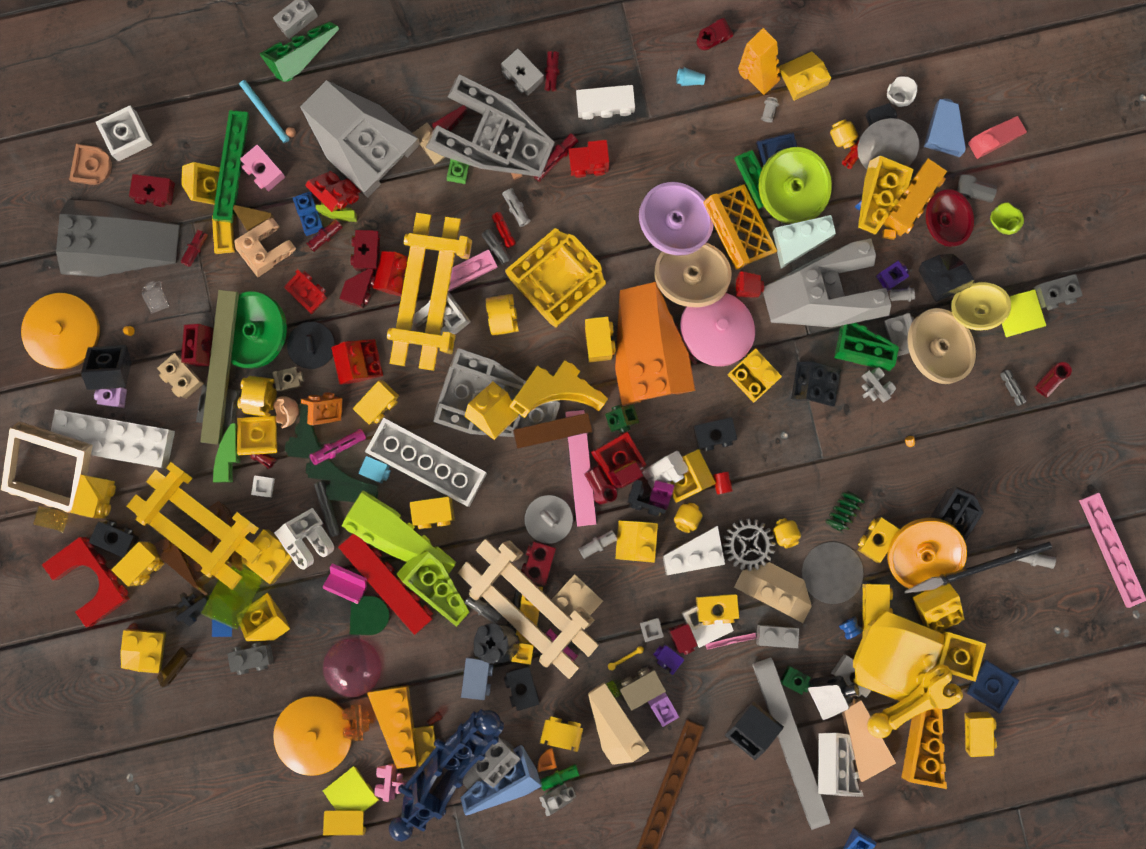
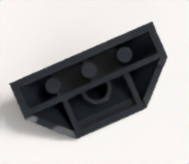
M959 487L947 489L930 518L941 519L952 524L965 541L983 515L984 510L974 493Z

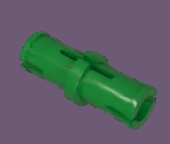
M576 764L561 771L556 770L554 774L540 779L543 791L559 784L560 786L564 785V782L580 776Z

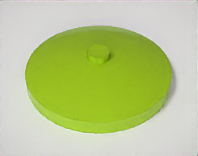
M791 147L778 151L767 160L762 168L759 178L761 201L769 214L783 223L794 224L815 219L823 212L830 199L832 183L829 170L824 161L809 149Z

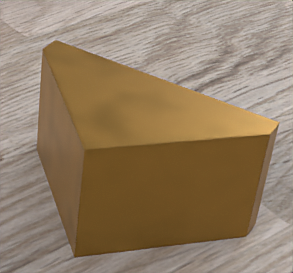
M237 205L233 207L247 231L252 230L270 218L275 219L268 212Z

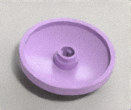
M667 182L657 185L648 192L640 206L639 222L644 235L656 248L671 255H688L698 251L708 241L713 231V222L703 204L706 199L696 189L683 183Z

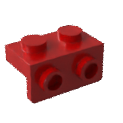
M297 269L295 271L297 274L284 288L313 314L327 300V297L324 295L326 291L319 284L315 286L311 282L313 278L305 270L301 273Z

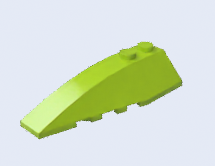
M364 490L361 492L347 514L342 527L362 538L364 542L406 562L428 551L443 564L447 574L451 572L456 561L438 546L433 547L430 544V539L425 535L420 536L413 530L415 527L410 522L406 524L400 519L401 515L397 511Z

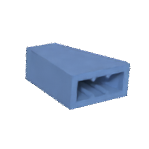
M940 99L936 103L924 147L961 157L965 152L966 148L958 104L953 103L950 99Z

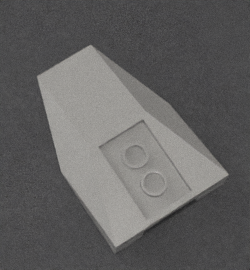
M327 80L300 106L326 158L346 178L353 182L367 198L381 185L379 180L404 155L408 158L420 146L419 139L380 105Z

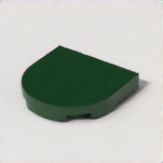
M362 596L358 604L351 601L349 634L375 635L383 631L388 625L390 611L386 603L380 598Z

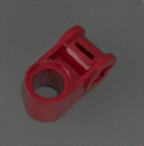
M721 18L700 31L696 44L699 49L706 51L728 41L734 36V33L726 19Z

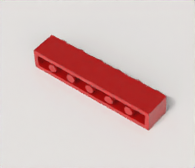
M354 533L338 547L414 635L434 619L431 616L433 614L431 609L427 605L422 606L419 602L421 598L414 591H409L406 587L407 585L393 572L395 568L388 561L385 563L382 560V553L376 547L372 548Z

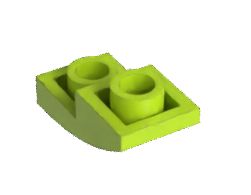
M322 202L321 205H316V210L323 216L339 221L357 222V214L351 208L331 212Z

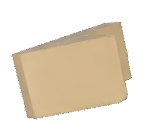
M426 123L412 134L419 139L420 146L436 165L445 157L425 148L433 131L430 125Z

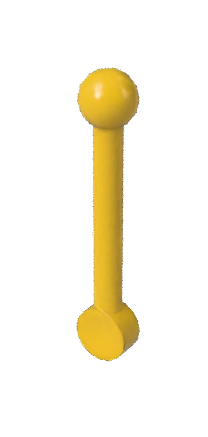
M638 646L635 651L615 663H609L608 669L614 670L617 665L638 653H643L644 648Z

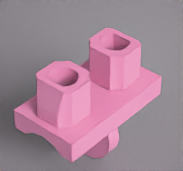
M395 763L377 767L376 775L377 777L385 778L384 785H376L374 795L383 798V801L389 802L395 799L396 793L401 794L398 791V787L401 784L405 785L407 781L402 780L403 773H398Z

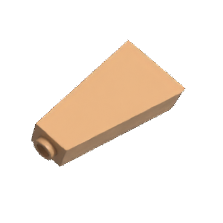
M853 698L850 708L842 712L846 733L850 735L855 756V760H853L854 769L859 774L858 780L863 782L896 764L884 740L876 738L869 733L867 722L870 715L862 700L858 698L855 700Z

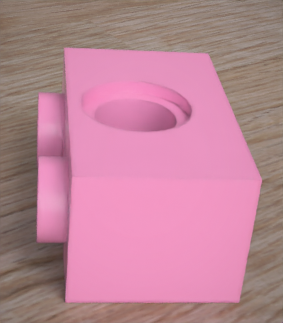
M258 145L240 159L244 163L242 168L247 174L250 175L252 173L256 177L255 183L261 189L265 187L268 192L285 178L284 174ZM260 166H265L264 172H257Z

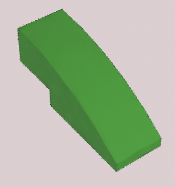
M235 423L230 424L219 445L213 472V482L215 483L233 482V463H240V455L237 453V424Z

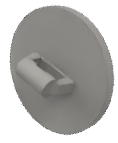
M552 495L541 496L528 506L525 513V526L529 534L537 541L555 543L565 538L571 530L573 523L572 512L568 504L561 498Z

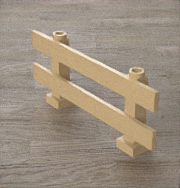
M485 539L476 549L491 564L482 575L468 561L458 571V574L472 586L469 590V595L474 600L483 597L542 653L539 662L543 666L548 667L553 663L570 679L580 667L563 650L572 641L589 657L599 644L583 629L589 627L595 620L581 607L574 610L569 617L512 562L518 560L524 553L510 540L502 543L497 549ZM500 574L562 631L554 642L493 585Z

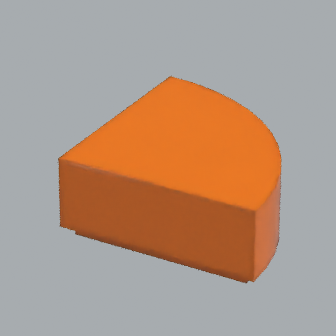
M553 748L546 750L540 756L537 766L538 772L557 768Z

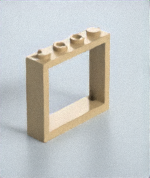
M19 421L9 431L1 490L11 495L25 497L29 501H37L48 507H56L70 513L80 475L88 476L93 445ZM21 439L77 457L71 498L14 480Z

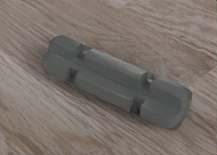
M1011 370L1002 372L1000 376L1006 382L1005 385L1011 396H1014L1016 405L1020 406L1026 403L1027 399L1024 394H1021L1022 390L1016 379H1013Z

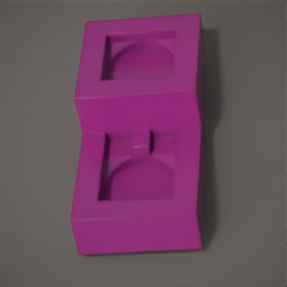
M655 480L648 504L667 510L674 485Z

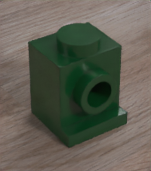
M788 665L780 682L782 685L802 695L803 692H808L811 677ZM796 678L801 679V683L799 685H795L794 683Z

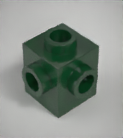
M622 404L611 408V412L605 414L611 432L619 430V433L631 430L630 426L639 423L633 404L624 407Z

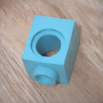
M366 456L359 474L383 483L384 480L387 481L391 470H388L389 465Z

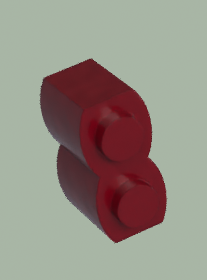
M628 460L608 471V474L616 488H623L643 477L642 472H644V469L639 461Z

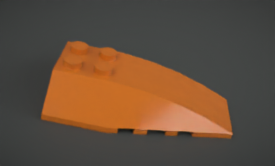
M656 282L620 290L615 370L622 406L670 394L678 395L696 391L688 350L684 346L682 337L674 324V319Z

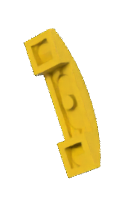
M522 595L520 611L537 626L539 610ZM517 630L516 635L519 638V649L517 654L512 657L511 662L531 665L534 645Z

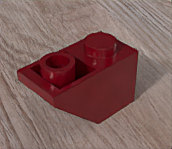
M369 268L346 280L339 299L344 303L364 309L365 304L368 305L371 298L369 292L371 286L373 287L376 277L374 270Z

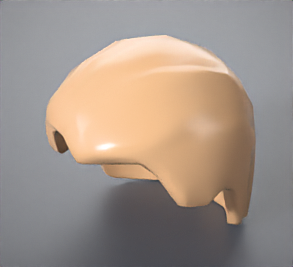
M281 396L273 403L276 411V422L282 424L281 428L288 427L296 421L300 410L295 400L287 396Z

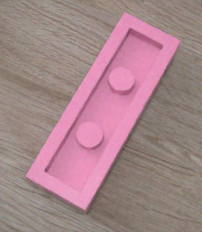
M487 250L454 266L448 292L498 268L490 251Z

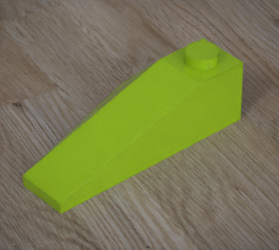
M427 551L409 559L397 573L404 584L456 627L468 615L469 610L443 564L430 552Z

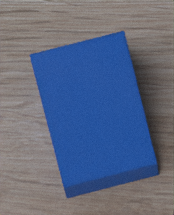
M853 828L843 849H873L877 842L870 836Z

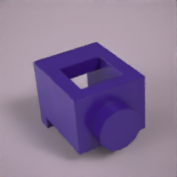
M899 260L876 276L887 291L909 277L907 267L900 263ZM890 274H895L896 279H893Z
M665 644L663 647L659 646L653 653L659 659L657 663L665 670L669 667V673L672 675L684 661L680 655Z

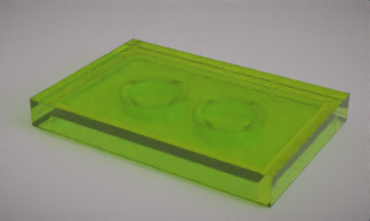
M232 566L230 568L241 575L242 579L233 590L218 580L201 614L238 630L263 579L250 570L243 568L242 571H239L236 567Z

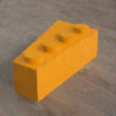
M764 28L746 44L738 67L740 75L744 79H748L763 95L780 81V77L777 75L779 68L776 67L779 63V59L776 57L778 55L777 41Z
M409 685L367 692L396 768L417 766L418 758Z

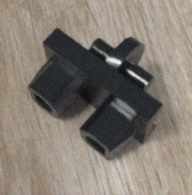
M183 592L180 594L181 601L177 605L181 609L176 612V620L178 622L182 620L189 627L197 621V617L193 614L194 611L198 609L203 616L207 615L212 611L208 601L209 596L202 593L196 598L194 593L187 595Z

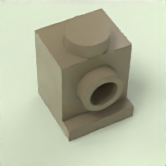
M294 367L273 372L278 392L281 393L303 387L304 376L298 368ZM291 375V381L286 382V376Z

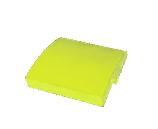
M1035 290L1009 296L1011 311L1008 318L1002 323L1006 337L1046 326Z
M354 766L323 790L336 811L365 812L379 800L374 795L375 793L371 786L365 782L358 769Z

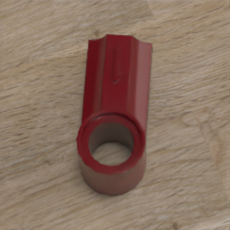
M1066 362L1053 364L1034 388L1038 393L1048 398L1066 378L1070 377L1072 373L1071 366ZM1059 366L1062 367L1064 370V374L1062 376L1058 375L1057 368Z
M599 465L584 473L594 491L593 497L596 503L606 504L616 500L617 490L609 484Z

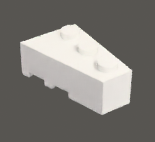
M718 526L663 555L666 575L725 565Z

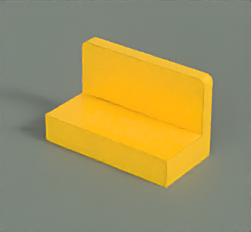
M325 811L323 835H365L366 827H363L364 811Z

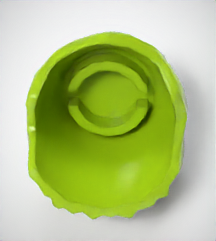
M1009 202L1001 203L991 212L990 220L996 230L1002 234L1011 235L1017 233L1024 224L1022 212Z

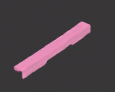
M750 633L706 644V648L708 650L756 639V634Z

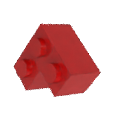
M607 140L589 141L587 147L569 149L571 176L575 175L576 178L585 177L586 174L593 173L595 176H601L608 172Z

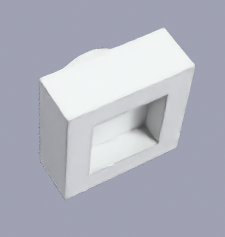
M254 476L251 495L272 498L275 479Z

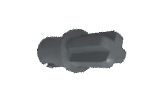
M490 229L482 233V237L491 248L490 251L497 256L502 265L512 259L502 245L503 242H499Z
M470 595L465 601V604L477 611L479 616H484L492 623H498L502 617L500 613L488 606L487 602L484 603L480 599L474 600Z

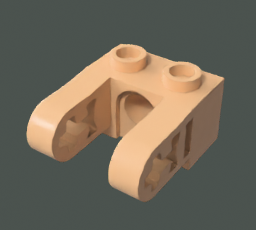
M274 218L266 220L235 240L236 250L257 278L296 250V247L290 240L268 253L261 245L260 241L273 234L279 228Z

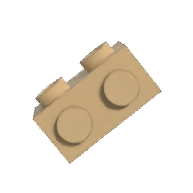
M175 353L157 368L161 372L159 374L160 378L165 383L169 382L173 386L171 390L177 397L181 396L187 399L204 384L187 364L181 363L180 355Z

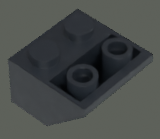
M752 702L732 721L724 736L756 760L769 748L784 726L755 702Z

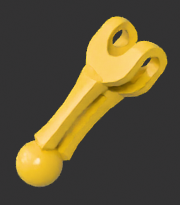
M946 665L934 667L925 673L921 685L909 696L897 704L884 709L882 713H875L870 716L867 722L869 733L876 738H885L890 735L892 729L896 730L903 723L922 712L936 707L948 709L961 701L963 698L961 688L952 683L947 685L952 680L950 668Z

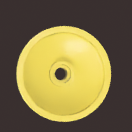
M986 282L972 283L970 288L956 293L952 300V314L961 325L974 330H988L999 326L1008 318L1011 311V300L1007 292L995 284Z

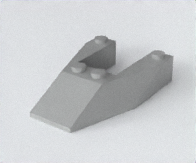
M459 74L452 85L448 98L483 115L472 142L436 126L425 148L441 156L480 169L540 177L555 142L510 99Z
M866 239L847 244L810 261L764 286L763 294L770 321L772 323L836 327L889 316L891 302L886 288L845 296L838 275L839 273L874 266L876 253L872 240Z

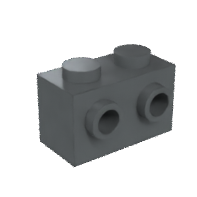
M1076 274L1034 287L1041 309L1047 307L1048 311L1058 308V304L1064 302L1066 305L1076 303L1077 299L1083 296Z
M263 642L254 643L252 648L245 649L244 646L232 648L233 652L227 653L231 673L237 671V675L249 673V669L255 667L257 671L268 669V665L274 663L271 644L264 645Z

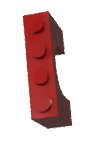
M79 537L44 562L42 566L52 580H60L81 565L90 567L97 574L99 579L97 594L92 600L75 611L87 628L97 624L130 600V598L127 596L129 594L127 589L116 580L117 575L106 566L105 558L94 549L95 545L89 543L90 538Z

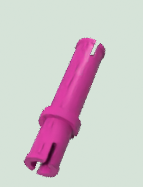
M358 429L356 432L332 444L327 443L324 445V448L310 454V459L314 465L328 458L332 459L336 454L365 440V434L361 429ZM352 439V441H350V442H348V443H346V444H344V445L341 446V444H343V443H345L346 441ZM335 448V450L324 455L325 452Z

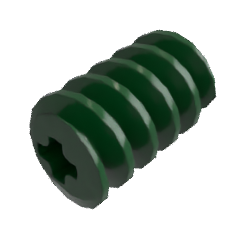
M850 491L841 493V497L844 500L838 499L837 503L840 507L834 506L833 509L836 513L831 512L829 514L833 520H825L827 525L843 533V529H850L846 523L853 524L850 516L857 517L854 509L861 510L858 503H865L862 498Z

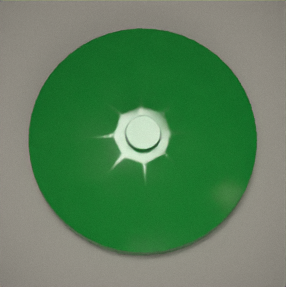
M258 292L239 294L231 356L232 364L242 368H260L269 364L280 353L286 339V318L280 305L270 296Z

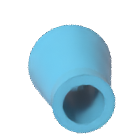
M685 67L683 69L679 68L676 82L681 84V86L704 85L705 74Z

